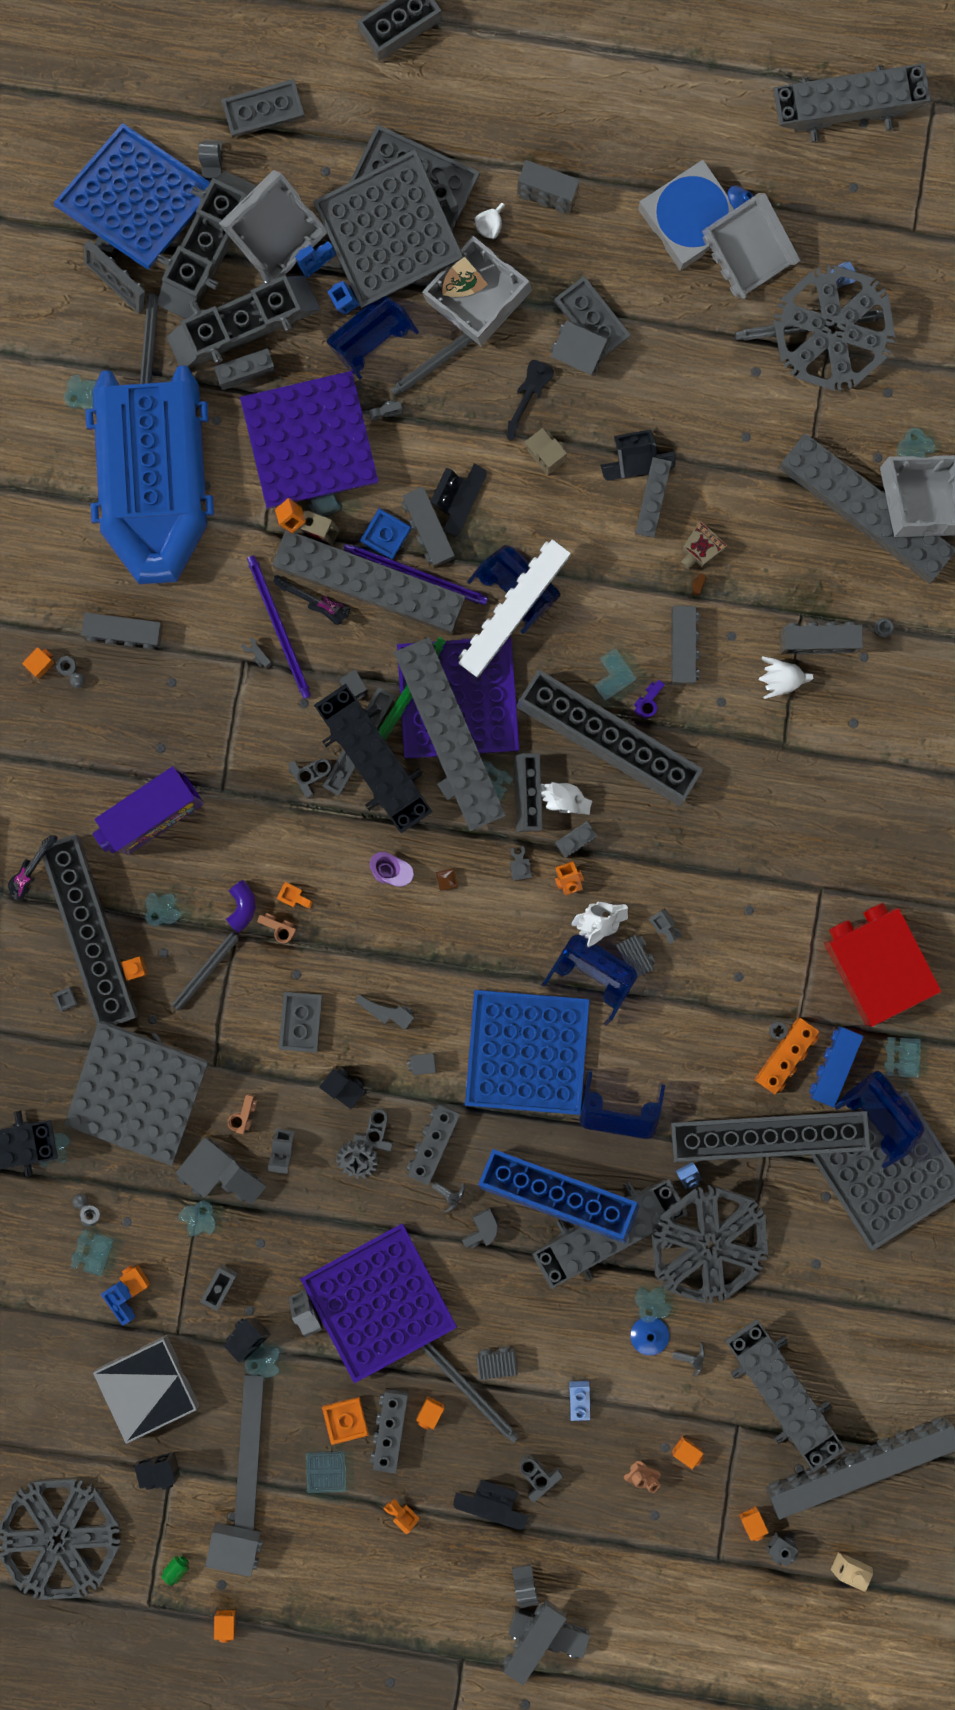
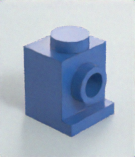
M344 281L334 284L332 289L327 291L337 311L344 315L360 305L350 286Z

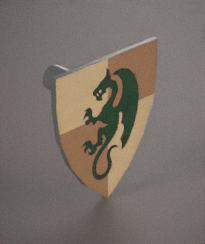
M464 256L450 267L443 282L442 295L449 297L472 295L486 287L488 283Z

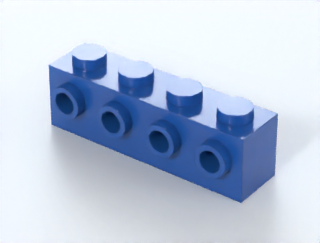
M838 1027V1030L835 1029L833 1031L831 1047L826 1048L823 1056L826 1059L824 1064L818 1067L816 1073L818 1076L817 1081L812 1083L809 1089L810 1098L830 1107H835L863 1039L862 1035L843 1027Z

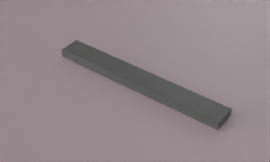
M245 1374L234 1526L254 1531L264 1375Z

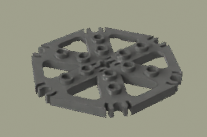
M827 265V272L825 274H821L820 268L817 267L816 272L818 276L815 277L813 269L779 300L787 304H777L778 307L783 308L782 314L774 313V316L781 318V320L773 319L781 364L784 360L789 359L784 363V368L791 364L794 366V369L790 372L791 375H794L797 370L799 371L794 378L836 391L835 383H837V388L840 391L842 382H847L848 387L851 388L852 383L850 380L853 379L855 387L889 357L882 354V352L891 353V350L886 349L885 345L888 342H895L893 339L887 338V336L895 337L888 293L882 298L880 297V295L885 293L886 289L883 288L879 292L875 290L876 285L880 283L878 280L872 286L870 285L872 280L876 278L833 265L834 272L831 273V267ZM839 277H846L861 282L862 290L841 308L836 285L837 279ZM809 284H815L817 287L821 313L794 304L795 296ZM874 305L882 307L885 320V329L878 332L854 323ZM834 323H837V327L841 330H844V332L835 331L834 334H832L831 329L824 325L830 326L834 325ZM793 325L814 332L795 351L790 352L787 350L783 332L785 326ZM847 343L871 350L875 354L874 359L860 372H853L851 369ZM828 347L832 376L829 379H823L808 374L806 371L807 366Z
M709 1185L708 1192L703 1194L701 1187L698 1190L694 1189L660 1216L661 1220H657V1223L662 1228L660 1230L653 1229L656 1236L651 1234L655 1276L659 1282L667 1279L662 1285L668 1292L707 1304L706 1299L712 1304L714 1296H717L720 1302H722L723 1298L724 1300L728 1299L760 1273L759 1270H762L763 1267L758 1261H766L767 1258L763 1254L768 1255L766 1219L762 1209L758 1208L754 1211L758 1204L753 1198L713 1185L714 1190ZM724 1197L738 1202L740 1205L739 1209L719 1224L717 1199ZM690 1203L696 1204L698 1230L674 1221V1216ZM756 1224L757 1244L754 1247L733 1242L735 1238L750 1226ZM710 1239H711V1241L713 1242V1244L711 1245V1248H710V1250H709V1248H708L707 1246L709 1245V1242H710ZM664 1241L688 1248L670 1264H663L661 1244ZM722 1260L745 1267L744 1272L729 1284H724ZM702 1266L703 1286L701 1289L694 1290L679 1284L697 1268Z
M78 1478L33 1480V1483L29 1482L27 1486L30 1492H25L23 1487L20 1488L19 1492H16L0 1523V1539L3 1541V1544L0 1545V1550L4 1549V1551H0V1559L20 1591L23 1589L24 1584L27 1585L24 1589V1594L29 1589L35 1591L34 1599L38 1596L39 1592H41L38 1600L81 1598L84 1595L87 1596L89 1594L87 1586L91 1585L94 1590L97 1589L98 1585L100 1586L121 1545L118 1544L121 1538H115L113 1535L115 1532H120L121 1528H112L113 1526H119L120 1523L96 1486L92 1493L90 1491L93 1484H90L87 1489L82 1487L83 1479L78 1482L77 1486L76 1481ZM67 1487L70 1490V1495L58 1517L44 1497L43 1492L46 1488ZM90 1501L96 1502L106 1518V1523L98 1526L76 1527L87 1503ZM20 1505L25 1506L39 1529L13 1530L11 1528L10 1522ZM63 1530L61 1534V1539L63 1541H59V1543H57L56 1546L53 1547L56 1538L53 1536H57ZM106 1547L108 1553L100 1569L93 1571L78 1548ZM41 1550L31 1572L28 1575L22 1574L12 1559V1553ZM58 1560L73 1581V1587L51 1589L48 1586V1580Z

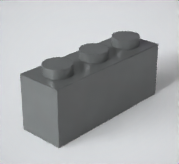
M268 349L214 367L222 391L276 373Z

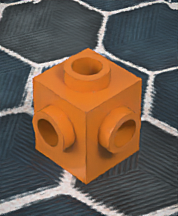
M573 861L555 867L558 876L555 879L557 887L563 890L565 896L583 890L581 884L584 881L581 870L577 871Z

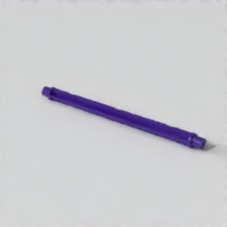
M345 544L343 551L459 593L464 595L466 600L476 604L486 605L488 597L481 595V593L382 557L355 545Z
M255 555L247 558L248 567L251 569L299 688L298 691L302 694L303 699L311 697L310 687L306 683L259 566L260 563L257 562Z

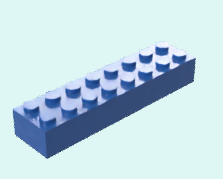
M492 1149L478 1184L484 1191L625 1244L640 1208L635 1201Z

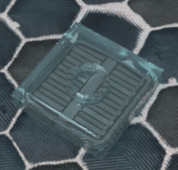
M345 1451L306 1452L307 1493L346 1492Z

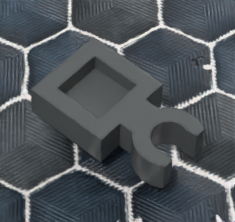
M396 400L386 402L381 408L369 410L371 420L403 413L401 402H396Z
M521 846V853L518 855L514 853V848H511V855L515 858V861L510 862L513 881L532 878L529 859H523L525 854L524 846Z

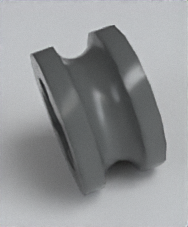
M775 1022L770 1026L769 1034L774 1039H783L787 1035V1027L783 1023ZM777 1025H780V1029H783V1033H780L779 1036H775L776 1033H773V1029H776Z

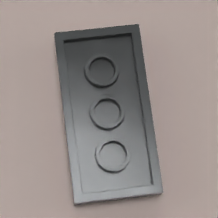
M294 79L221 99L232 138L305 118Z
M88 240L84 244V264L139 314L144 310L145 291L142 285L138 282L135 283L126 270H121L112 257H107L98 244Z
M585 276L554 299V302L570 322L611 340L604 357L631 337L630 333Z

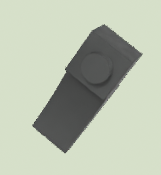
M361 994L354 1000L384 1024L391 1019L404 1030L415 1018L412 1015L414 1011L406 1005L404 1007L399 1006L398 1008L385 1007L370 1001Z

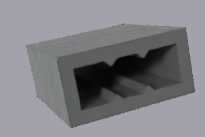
M566 321L559 329L558 334L560 336L558 341H555L551 347V357L589 375L596 376L611 340Z
M206 1136L175 1174L178 1175L177 1179L182 1184H188L193 1188L192 1192L195 1195L205 1198L220 1181L218 1177L232 1160L236 1161V1159Z
M215 1522L205 1567L251 1577L253 1569L257 1570L259 1558L256 1557V1554L261 1552L263 1541L260 1540L261 1532Z

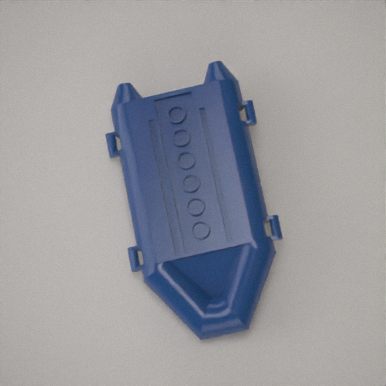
M185 365L176 368L171 382L120 385L112 371H102L92 390L93 409L85 410L86 429H94L98 486V503H91V523H100V533L139 585L177 582L207 527V516L214 515L213 496L206 495L201 426V422H209L208 402H200L199 384L189 367ZM199 408L201 412V418H199L197 414V410ZM93 413H94V414L96 415V417H97V423H96L95 425H94ZM205 501H206V512L203 511V502H205ZM98 507L102 508V517L100 519Z

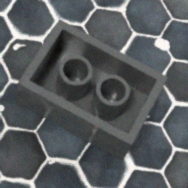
M526 160L518 179L517 195H520V198L530 201V199L534 200L540 206L553 207L559 213L570 214L578 194L580 180Z

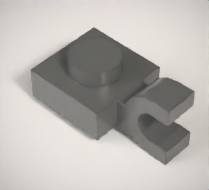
M251 637L252 647L247 648L243 644L241 648L247 653L253 652L256 656L253 659L260 668L264 665L268 669L273 664L257 646L255 639Z
M665 908L649 918L659 934L664 933L670 944L683 935L679 929L672 927L676 923Z

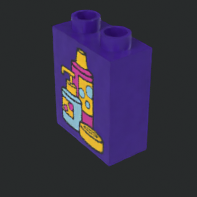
M172 766L96 817L94 820L100 828L93 832V836L105 852L110 851L112 854L119 852L130 855L205 803L185 773Z

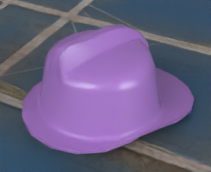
M378 852L371 857L370 869L378 882L383 884L389 883L398 887L405 886L412 881L414 876L413 869L407 862L387 852Z

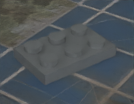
M294 992L283 993L279 1050L318 1052L322 995Z

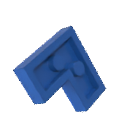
M327 242L320 245L316 251L311 245H308L306 248L299 250L295 258L302 274L308 278L336 256L333 246Z
M119 1281L100 1294L122 1326L135 1318L133 1309L125 1302L132 1295L129 1288L122 1281Z

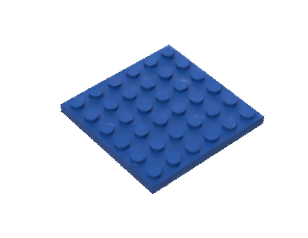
M122 123L54 201V206L149 270L157 261L158 255H162L196 214L200 204V197L191 194L193 186L204 191L210 182Z
M474 990L465 1106L580 1115L589 999Z

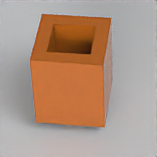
M290 498L286 499L275 509L279 525L290 533L295 532L306 523L302 507Z
M37 647L22 665L40 679L55 662L51 659L53 655L47 649L41 650Z
M143 956L121 962L126 981L149 975Z
M130 1265L122 1271L123 1275L119 1278L129 1288L132 1297L151 1284L139 1265L134 1268Z
M427 1396L416 1418V1421L419 1422L418 1425L427 1430L429 1428L434 1430L444 1410V1404Z
M684 1436L681 1437L672 1450L673 1456L692 1470L695 1466L698 1467L704 1458L702 1456V1449Z
M757 1507L739 1514L751 1541H759L765 1537V1534H768Z
M217 1610L214 1616V1640H219L222 1643L234 1640L236 1635V1610Z

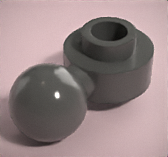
M64 656L57 661L56 668L58 672L62 675L70 676V684L74 688H81L85 684V677L75 672L77 664L73 658ZM67 662L70 664L68 670L64 668V664Z
M84 1194L75 1195L72 1203L75 1208L81 1209V1223L87 1227L96 1225L99 1221V1210L94 1206H87L88 1199ZM90 1215L93 1219L88 1220L86 1217Z

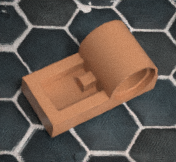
M268 913L265 916H259L258 923L276 929L274 936L278 942L288 943L295 936L297 929L293 928V923L283 920V923L275 921V916ZM282 929H286L289 932V937L286 940H282L279 937V932Z
M247 1094L241 1113L237 1112L229 1117L228 1126L231 1130L236 1131V1133L244 1134L246 1130H250L252 1120L249 1117L251 1112L255 1111L257 1101L254 1100L255 1095ZM234 1117L242 1119L241 1127L234 1126Z

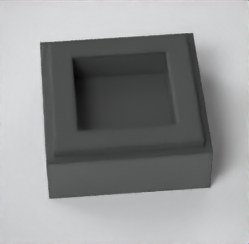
M72 987L52 994L59 1012L78 1005Z

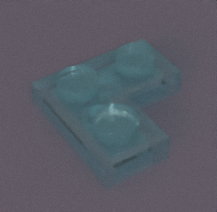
M616 648L599 658L609 673L607 677L594 685L604 701L637 680Z

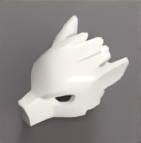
M762 656L764 662L771 664V666L764 669L768 672L759 677V681L768 684L765 686L766 690L772 691V693L765 695L764 699L788 694L799 688L802 684L813 680V674L804 673L795 664Z
M551 782V784H541V797L543 801L547 802V809L559 811L560 813L590 815L592 801L584 798V795L577 786Z
M604 902L589 904V907L585 909V913L575 916L572 926H577V929L581 930L579 935L585 936L588 939L587 946L589 947L600 941L603 937L609 936L618 930L620 922L628 919V907L625 904L612 905ZM604 912L610 914L608 917H602Z

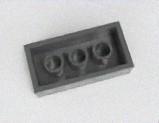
M388 0L359 19L357 25L359 33L378 61H381L442 21L441 9L434 0Z
M816 622L806 623V626H799V623H787V626H784L779 632L780 654L857 653L863 648L862 625H857V622H846L845 625H837V622H828L824 626H818Z

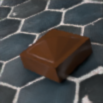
M699 574L692 581V595L699 596L701 594L706 575Z
M454 868L436 872L440 891L459 887Z

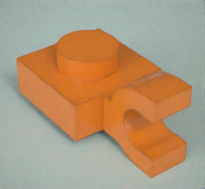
M287 882L284 883L277 897L278 900L294 908L297 903L309 909L313 904L312 901L301 896L303 890Z
M395 1498L384 1507L388 1514L396 1516L393 1522L405 1534H408L420 1519L407 1505L401 1507Z

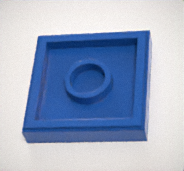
M379 508L361 537L360 542L388 559L393 560L412 527Z

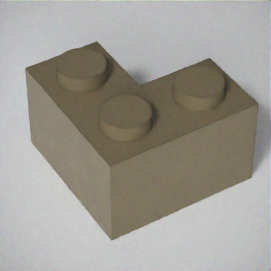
M543 428L524 442V447L547 476L566 461L567 448L561 441L557 442L549 431L545 432Z

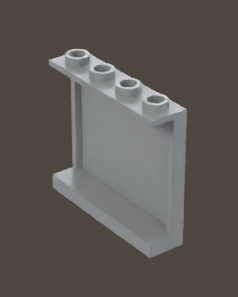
M758 193L702 230L705 244L712 249L713 259L717 264H720L722 276L725 280L729 281L731 285L730 290L737 298H746L745 294L789 265H795L800 262L765 193Z

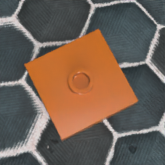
M360 1396L322 1406L331 1445L369 1436Z

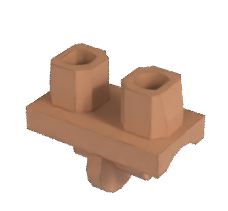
M641 1461L631 1465V1472L624 1476L627 1482L633 1483L635 1487L640 1489L647 1488L651 1493H655L661 1486L658 1481L661 1477L660 1472L646 1467L645 1463Z

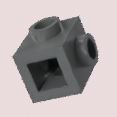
M777 1532L766 1547L767 1553L772 1556L771 1559L780 1566L783 1563L788 1567L798 1556L796 1542L786 1535L784 1538Z

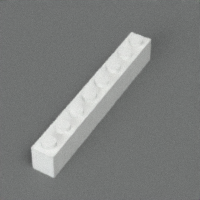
M551 540L550 543L546 542L540 549L541 555L538 558L534 557L528 565L530 567L526 574L523 572L517 579L519 584L516 588H511L505 595L506 601L503 605L499 603L493 611L495 613L494 617L491 620L488 618L481 627L484 630L480 635L476 634L470 641L471 647L468 651L464 649L458 657L460 659L459 664L478 678L571 556L570 552L554 540Z

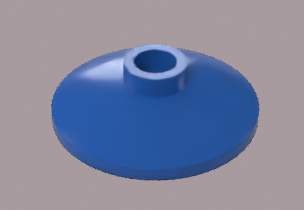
M732 186L728 190V199L734 209L754 197L751 192L740 186Z
M647 1316L635 1322L631 1329L630 1338L634 1348L641 1354L656 1355L667 1346L669 1331L662 1320L653 1316ZM653 1334V1340H647V1335Z

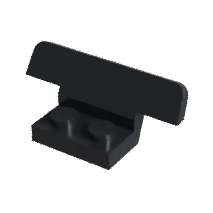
M644 430L614 436L619 462L602 464L600 466L604 479L610 481L649 474L653 457L672 461L671 470L676 465L675 453L669 452L657 455L652 430Z
M475 463L467 480L459 477L453 470L446 468L430 501L437 510L450 515L443 530L447 534L457 536L461 532L487 475L486 470Z
M480 1480L474 1498L455 1493L454 1508L518 1530L525 1527L529 1517L511 1511L518 1492Z

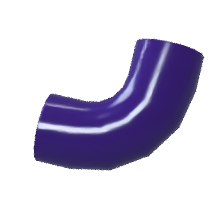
M244 880L239 881L229 890V893L237 903V907L226 920L237 933L242 931L253 919L256 909L255 896Z

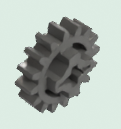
M356 1140V1143L353 1144L352 1141H349L348 1145L343 1144L342 1148L338 1150L336 1162L339 1163L337 1167L343 1168V1174L348 1172V1177L355 1175L356 1179L359 1176L365 1179L367 1174L371 1176L373 1171L377 1169L379 1160L376 1157L377 1151H372L373 1146L367 1147L366 1142L360 1144L359 1140Z

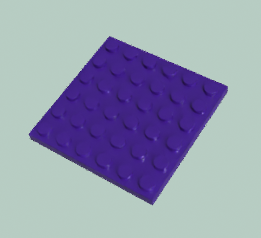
M352 371L240 397L267 509L278 507L288 498L297 503L379 483Z
M509 636L478 678L459 664L460 659L458 658L464 649L468 651L471 647L470 641L472 639L446 641L438 659L479 754L519 751L511 636ZM414 643L397 644V651ZM398 664L401 695L407 683ZM412 698L402 714L404 758L438 757L415 701Z
M403 1223L300 1278L354 1383L457 1328Z

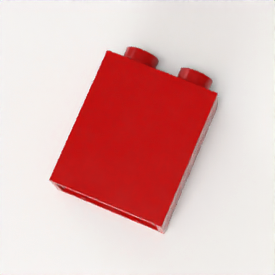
M884 902L864 911L863 914L867 921L854 928L850 920L830 928L829 932L832 939L824 942L864 1024L871 1027L942 992L900 909L893 908L887 910Z

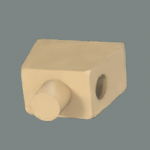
M838 1552L831 1571L840 1581L864 1592L867 1590L873 1576V1568L840 1552Z

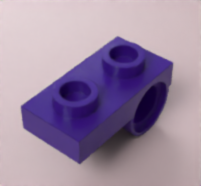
M660 680L656 684L652 681L646 689L648 694L644 698L640 696L635 702L634 706L636 708L633 712L643 718H651L657 711V705L653 699L665 684ZM643 705H651L653 709L652 713H644L642 709Z

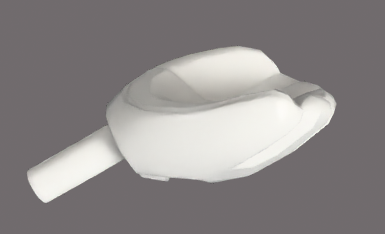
M503 203L496 210L489 209L475 217V227L483 237L496 239L502 227V219L499 212L505 206Z

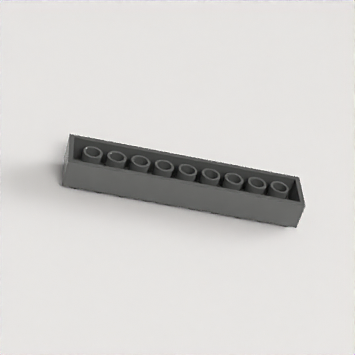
M804 433L780 464L779 469L928 584L936 578L955 553V548L940 536L894 537L886 495L806 433Z
M287 530L284 532L272 564L275 570L451 635L465 602L464 595L297 533H290Z
M430 637L395 651L394 655L469 830H474L506 816Z
M539 669L516 706L518 709L678 806H681L703 770L701 767Z
M75 834L57 840L51 849L46 852L43 861L96 1024L102 1020L117 1025L138 1018L139 1015L128 981H126L121 960L80 835Z
M867 1111L671 1123L674 1162L870 1151Z
M937 1417L931 1420L932 1423L927 1425L919 1424L913 1428L914 1430L909 1432L901 1431L895 1435L896 1437L891 1439L883 1438L877 1442L878 1444L873 1446L865 1445L858 1452L845 1453L840 1459L831 1460L815 1472L809 1467L804 1473L799 1475L794 1473L781 1482L780 1480L773 1481L768 1487H765L773 1509L780 1520L954 1452V1426L946 1418Z

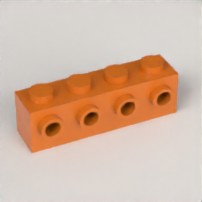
M797 1017L785 1038L781 1040L754 1081L773 1094L780 1093L786 1085L784 1082L787 1077H792L797 1070L795 1066L798 1061L802 1062L807 1056L808 1052L806 1050L810 1045L813 1046L818 1040L819 1036L817 1034L819 1031L803 1019Z

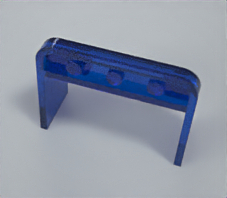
M385 296L365 307L330 335L326 342L345 367L361 380L363 377L359 372L364 368V357L391 335L403 337L408 333V330H411L416 335L419 331L405 309Z
M504 545L480 564L467 583L470 585L478 578L483 585L493 586L497 584L507 593L511 588H516L519 584L517 579L523 572L525 574L530 569L528 565L530 563L513 547ZM551 582L522 619L526 623L520 631L522 634L535 625L560 598V591Z
M574 935L559 954L541 986L545 987L554 972L560 976H566L571 973L574 967L607 987L603 993V1000L608 1006L612 1007L603 1023L607 1026L613 1020L636 981L637 972L632 966L600 946L594 944L588 947L587 938L581 935Z
M587 1070L579 1116L582 1127L642 1139L653 1137L661 1115L665 1084L659 1082L656 1103L648 1102L644 1104L640 1116L602 1110L603 1099L601 1095L596 1092H590L593 1072Z
M875 1071L848 1091L835 1106L836 1110L846 1105L852 1110L861 1108L863 1111H867L868 1118L884 1136L881 1141V1149L887 1154L888 1158L882 1164L883 1169L907 1156L924 1133V1126L920 1119L880 1071Z

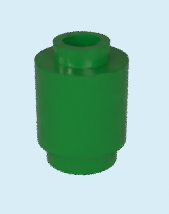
M174 1556L163 1570L161 1575L163 1581L170 1586L177 1584L190 1569L189 1561L184 1556Z

